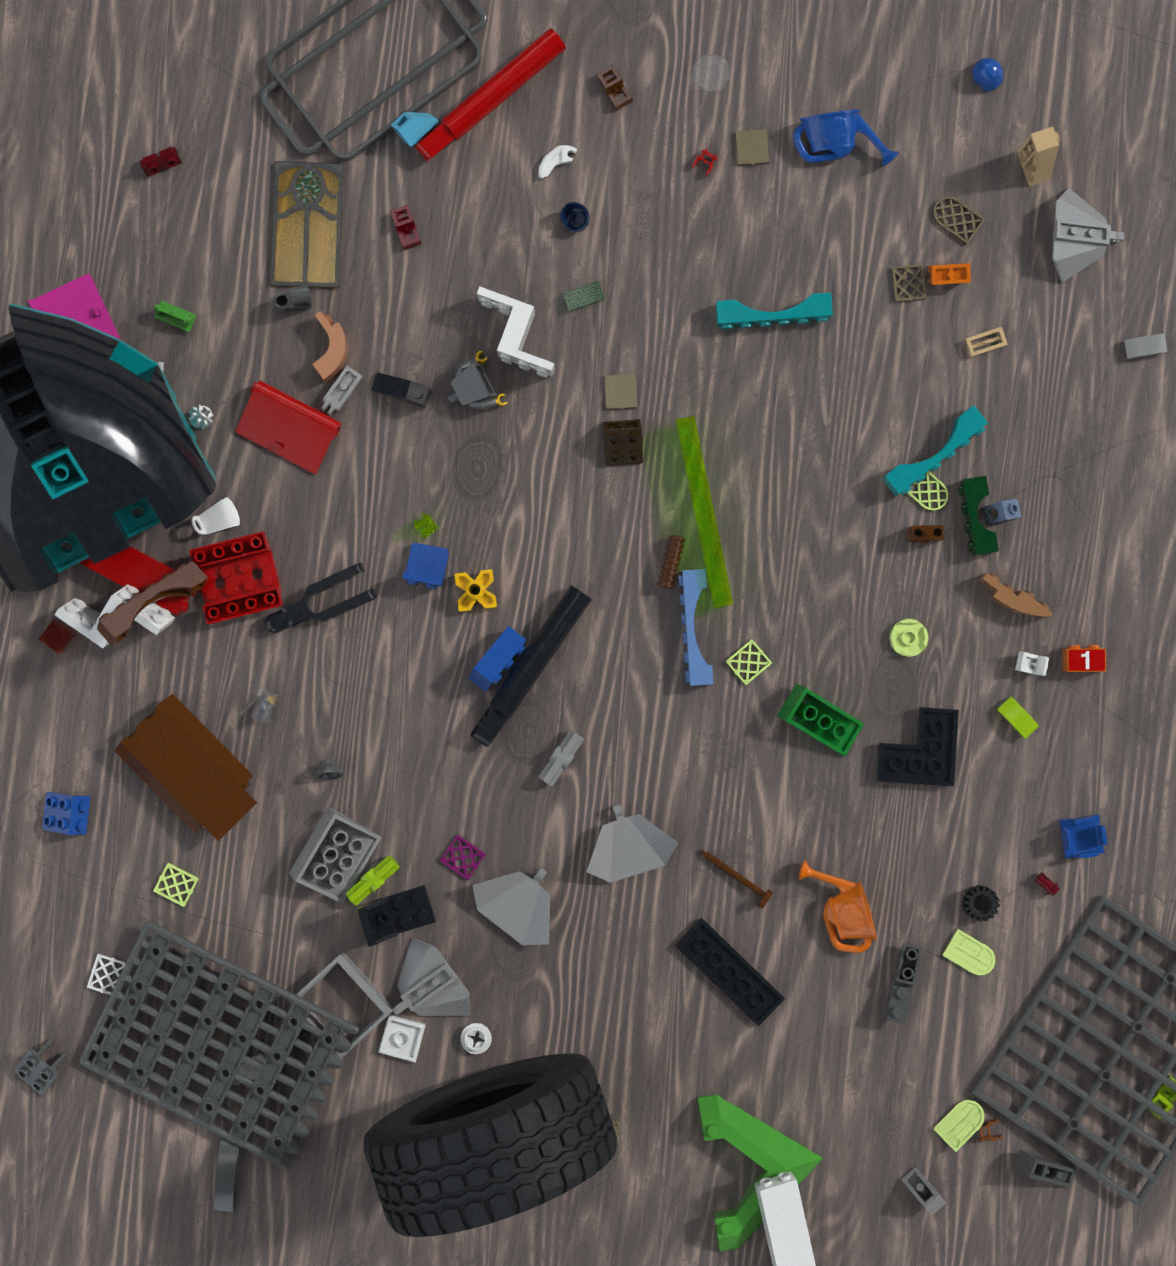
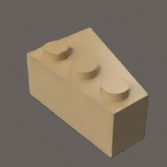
M1053 127L1030 134L1017 150L1029 187L1051 180L1060 142L1059 134L1054 131Z

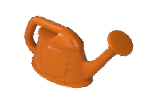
M804 860L800 867L798 880H802L805 877H813L830 883L840 890V894L828 899L823 910V917L832 945L842 952L862 953L871 946L872 939L877 940V934L861 881L856 884L815 871ZM834 925L837 927L841 940L864 939V942L857 946L840 943Z

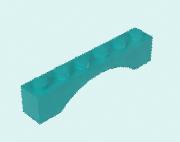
M831 292L811 294L797 306L777 312L755 310L741 304L736 299L716 301L715 304L716 324L722 330L733 329V326L751 328L752 325L757 324L760 327L771 326V323H779L780 326L789 325L790 322L807 324L810 320L824 323L828 322V319H831L833 316Z
M973 405L955 419L948 441L936 455L919 463L899 464L881 479L895 496L900 493L902 496L912 489L910 487L911 484L914 482L918 484L926 478V472L929 470L933 472L939 468L941 460L944 458L948 460L954 456L956 448L959 446L964 448L969 444L971 436L975 434L977 437L986 430L984 426L988 424L987 420Z

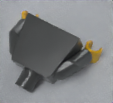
M479 351L476 354V358L472 357L459 365L454 379L451 381L454 391L447 394L452 404L460 401L462 406L485 410L496 407V404L505 406L508 403H501L499 400L500 397L506 396L505 394H500L496 399L494 398L496 394L482 367L487 362V357L483 360L478 358L483 355V351Z

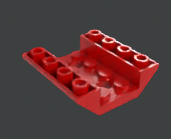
M264 531L189 550L191 562L193 561L208 577L205 587L201 589L205 602L203 610L207 625L283 606L281 585L273 553ZM256 569H260L263 573L259 580L253 578V571ZM219 578L225 580V587L222 589L216 587V581Z

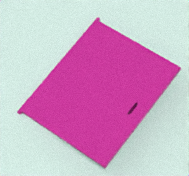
M90 273L33 300H27L32 309L72 318L120 339Z

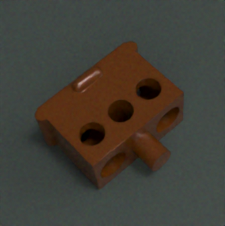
M943 525L907 527V542L929 543L944 540Z

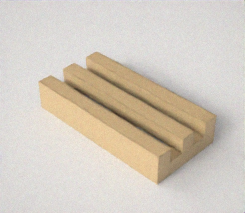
M1002 327L964 340L965 344H967L970 358L1008 345ZM996 333H999V335H1000V336H997V337H994V338H991V339H988V340H985V341H982V342H979V343H976V344H973V345L971 344L972 341H975V340H978V339H981V338H984V337H987V336H990V335H993V334H996ZM998 340L1002 341V343L975 352L973 350Z

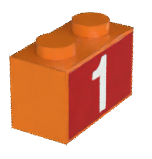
M1068 645V649H1062L1063 672H1106V649H1100V645H1088V649H1080V645Z

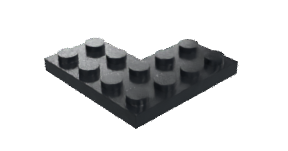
M919 707L917 745L878 743L876 781L954 787L959 710Z

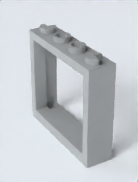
M342 952L296 995L302 997L339 964L382 1011L350 1041L352 1049L393 1012L392 1009L394 1007L350 958ZM310 1012L306 1022L323 1030L324 1024L313 1012ZM339 1050L334 1051V1053L340 1058H342L349 1052Z

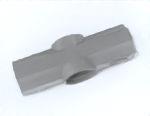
M570 730L562 744L558 745L550 757L549 763L545 766L539 778L553 786L562 771L568 767L574 758L573 755L583 743L584 738Z

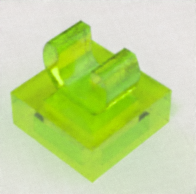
M422 513L423 518L420 521L415 519V525L413 526L425 540L439 526L429 514Z

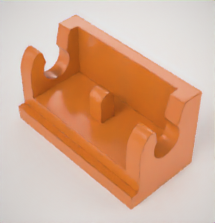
M970 263L928 266V272H930L929 283H932V285L971 283Z

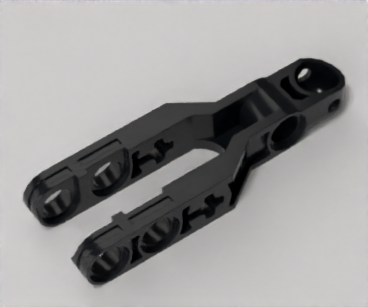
M362 563L350 566L309 585L301 600L267 616L264 622L267 631L279 633L310 618L329 621L376 599L377 595H375L374 589H370L319 613L312 612L308 607L311 597L334 587L335 584L341 581L352 579L351 577L356 574L365 572Z

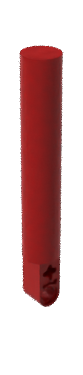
M549 28L441 119L442 124L415 146L425 161L428 162L454 139L458 141L565 51L566 46L560 36L552 28Z

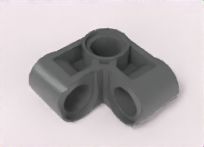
M309 285L291 287L289 291L277 293L273 300L276 309L282 313L311 309ZM282 298L288 300L285 306L278 305V301Z

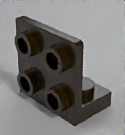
M640 419L602 422L605 465L642 464L643 447Z

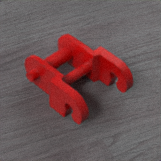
M708 148L701 151L703 152L701 157L697 156L692 165L694 169L698 161L708 164L709 169L705 174L706 177L712 171L714 161L718 160V154L712 155L707 151ZM704 155L711 158L712 161L708 162L707 160L703 159Z

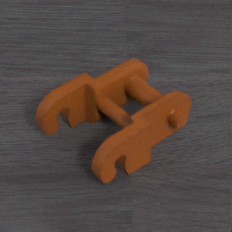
M998 1118L986 1120V1123L982 1124L978 1130L980 1135L978 1141L985 1142L984 1140L988 1139L996 1141L998 1140L997 1138H1003L1002 1134L991 1136L990 1125L994 1124V1122L998 1123ZM983 1128L987 1129L988 1135L984 1136Z

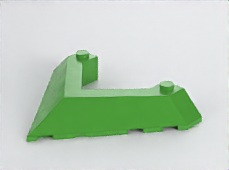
M717 1094L698 1097L704 1141L724 1138L763 1168L761 1174L751 1184L744 1197L733 1209L714 1212L719 1252L739 1249L763 1223L754 1183L759 1182L763 1178L778 1176L781 1172L791 1171L799 1185L823 1157L813 1153L793 1139L786 1137L783 1133L751 1116Z

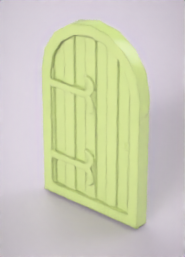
M958 928L942 954L944 957L976 975L989 973L995 965L993 951L986 944L979 942Z
M962 1101L955 1105L934 1127V1130L957 1152L984 1123V1110L975 1101Z

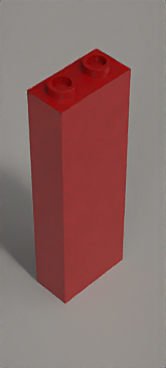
M131 545L129 548L96 564L92 562L90 557L79 562L123 587L126 585L135 587L139 593L146 591L147 587L152 583H159L166 574H173L177 571ZM191 596L167 597L156 601L155 604L181 616L182 613L184 614L188 610L190 605L188 601Z

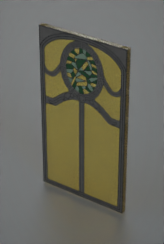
M275 161L270 286L298 287L309 285V287L339 288L344 163Z

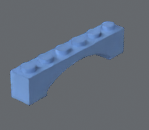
M706 569L682 570V575H678L679 587H683V594H680V606H684V613H681V624L685 625L686 632H682L683 644L687 645V651L684 652V663H688V671H685V681L689 682V686L713 684L712 665H708L702 657L694 631V613L697 600L702 589L707 588Z

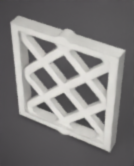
M97 954L87 988L111 995L112 992L106 991L105 988L112 986L114 989V984L117 980L113 982L110 975L116 973L119 978L120 974L118 971L124 968L126 962L117 960L114 957L111 958ZM101 958L108 959L110 962L104 965ZM98 961H99V963L101 964V967H99V968L96 969L97 964H98ZM114 962L122 964V967L117 969ZM111 964L114 971L108 973L105 967ZM103 969L106 975L100 978L97 971ZM94 974H95L97 980H95V981L92 982L93 977H94ZM107 977L110 984L104 986L101 980ZM99 982L102 988L94 987L93 984Z

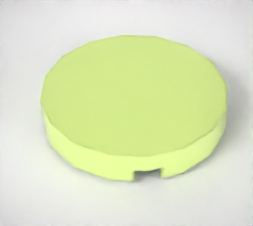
M905 619L896 623L891 629L889 636L890 644L894 651L906 657L920 654L926 648L929 638L927 629L923 624L914 619Z

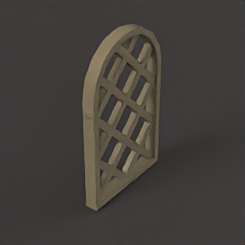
M954 197L941 198L933 209L935 221L966 244L969 243L985 221V218ZM943 200H949L950 205L943 206ZM960 206L961 213L954 214L953 207ZM963 207L967 209L968 212H963ZM945 208H951L950 215H945ZM941 209L942 216L937 217L936 210ZM971 214L972 220L965 221L964 215ZM961 215L962 222L956 223L955 216ZM974 215L980 219L974 220ZM952 217L953 224L946 225L945 218ZM975 222H981L979 226L976 228ZM972 223L973 230L967 231L966 224ZM963 225L964 231L957 232L956 226ZM954 226V231L948 227ZM974 232L968 239L967 233ZM960 234H965V239Z

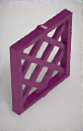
M457 835L451 845L448 846L440 861L469 880L486 853L460 835ZM456 840H459L460 847L453 848L452 845ZM461 840L468 844V846H462ZM470 848L471 855L464 856L463 849ZM472 848L478 851L479 853L473 854ZM454 850H460L461 856L454 857ZM451 851L452 858L445 859L446 854ZM481 855L479 862L475 863L474 856ZM471 857L472 864L465 865L464 858ZM462 859L463 866L456 867L455 860ZM447 861H453V866L447 863ZM467 867H473L470 874H467ZM464 868L465 875L457 869Z

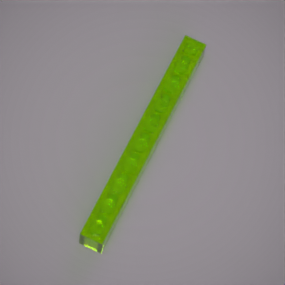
M695 416L676 419L675 428L704 569H706L712 608L733 605Z

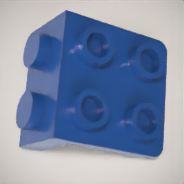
M412 543L403 579L407 580V584L418 586L419 582L425 583L427 588L437 589V586L442 587L449 555L448 549Z
M47 792L42 825L43 830L67 835H86L91 796Z

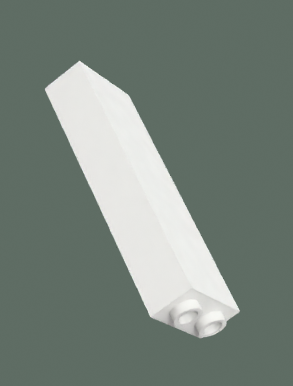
M791 1171L781 1172L778 1176L763 1178L759 1182L754 1183L773 1266H816L795 1176Z

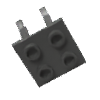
M51 1039L37 1053L30 1048L13 1071L41 1096L46 1093L60 1074L55 1068L68 1055L64 1052L52 1066L45 1063L40 1056L54 1042Z

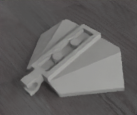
M1067 188L1055 201L1052 260L1061 282L1066 281L1102 258L1110 242L1118 243L1119 240H1124V232L1110 231L1111 225L1107 224L1106 218L1070 188Z
M620 804L613 805L617 820L602 825L586 872L612 883L665 866L679 843L642 815L636 814L624 817Z
M541 867L533 878L521 871L473 884L477 911L522 945L549 944L550 894L539 884L547 874V871Z
M412 938L397 984L403 1001L395 1005L392 1009L394 1013L398 1015L406 1008H409L411 1012L414 1011L419 1016H469V991L435 946Z

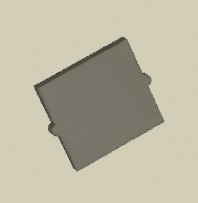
M751 128L748 131L735 132L738 165L751 164L755 166V164L769 163L767 129L753 130Z
M619 373L618 375H605L606 409L623 410L624 408H637L636 374L622 375V373Z

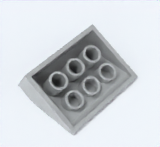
M327 807L289 874L294 881L340 903H344L347 898L346 893L354 886L382 837L344 814Z

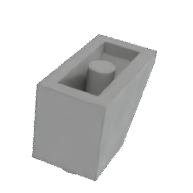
M916 1167L901 1179L932 1216L947 1203Z

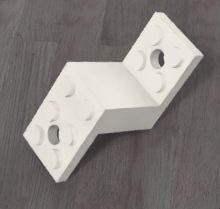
M479 286L477 296L482 306L489 309L495 307L499 309L500 313L510 315L497 349L501 361L510 365L512 362L516 363L520 369L525 371L535 370L537 375L545 378L548 376L552 377L555 371L554 363L522 352L535 316L534 306Z
M126 585L111 595L101 614L86 606L82 600L74 598L56 611L55 616L101 648H104L109 643L97 630L99 618L105 613L110 614L119 604L129 602L139 591L133 586ZM154 602L144 608L134 620L155 635H158L173 623L175 617L167 609L161 608Z

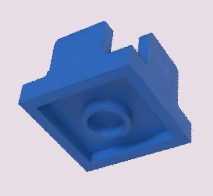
M1099 815L1059 820L1064 858H1088L1104 853L1103 845H1107L1105 826L1100 824Z

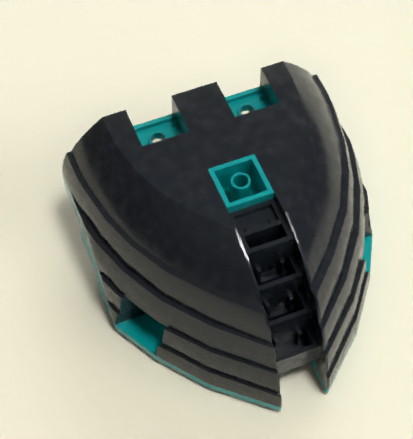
M10 303L8 310L14 331L0 337V577L11 592L15 590L19 592L41 591L59 582L60 571L89 557L96 564L129 548L130 537L154 525L162 523L164 528L168 529L184 521L208 496L212 495L216 487V478L197 445L194 431L177 404L175 392L157 362L122 340L77 320ZM134 508H141L143 513L141 515H134L132 510ZM68 542L72 545V548L65 550L61 545Z

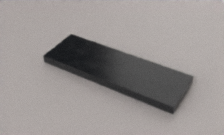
M702 917L675 944L691 962L758 1026L785 999Z

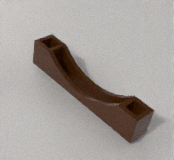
M193 561L188 564L184 563L173 574H166L159 583H152L141 594L136 593L129 602L119 604L110 614H103L99 618L97 630L111 646H114L128 637L134 619L148 605L167 597L191 596L205 587L208 577Z

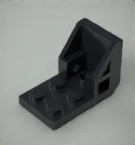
M426 885L364 903L357 909L368 947L391 939L399 933L436 922Z

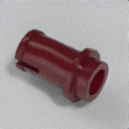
M1043 872L1034 880L1046 891L1047 895L1054 896L1060 889L1058 883L1051 881Z

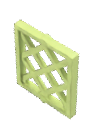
M752 639L725 661L745 685L772 664L763 653V650ZM749 645V650H748V651H742L744 648H746V647ZM751 645H754L758 652H751ZM741 653L748 654V661L741 660ZM739 654L738 660H731ZM751 654L758 655L757 662L750 661ZM760 655H763L767 662H760ZM731 662H737L738 669H734ZM740 663H747V670H740ZM750 664H757L756 671H749ZM759 664L765 665V666L759 671ZM740 672L747 673L746 680L740 676ZM749 673H756L749 679Z
M167 863L153 892L185 907L199 878ZM167 869H170L171 875L165 877ZM173 869L179 871V873L174 874ZM182 875L183 881L177 883L175 876ZM185 875L191 877V879L186 880ZM173 878L174 884L168 886L166 879ZM164 881L165 887L159 889L160 882ZM194 881L192 888L189 889L187 882ZM185 884L186 890L180 892L178 885ZM176 887L177 893L171 895L169 888ZM166 890L168 895L164 894L161 891ZM187 893L188 896L186 900L183 901L181 894ZM178 896L180 901L172 897Z

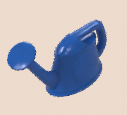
M860 109L800 118L799 120L802 123L793 133L794 145L802 159L808 163L838 160L846 157L855 146L856 133L864 134L881 152L883 167L893 161L899 155V151H891L885 147L858 114ZM802 132H806L812 153L824 151L831 153L808 154L800 139Z

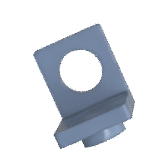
M1017 499L984 506L988 525L1022 517ZM992 508L998 511L996 519L991 517L990 512Z

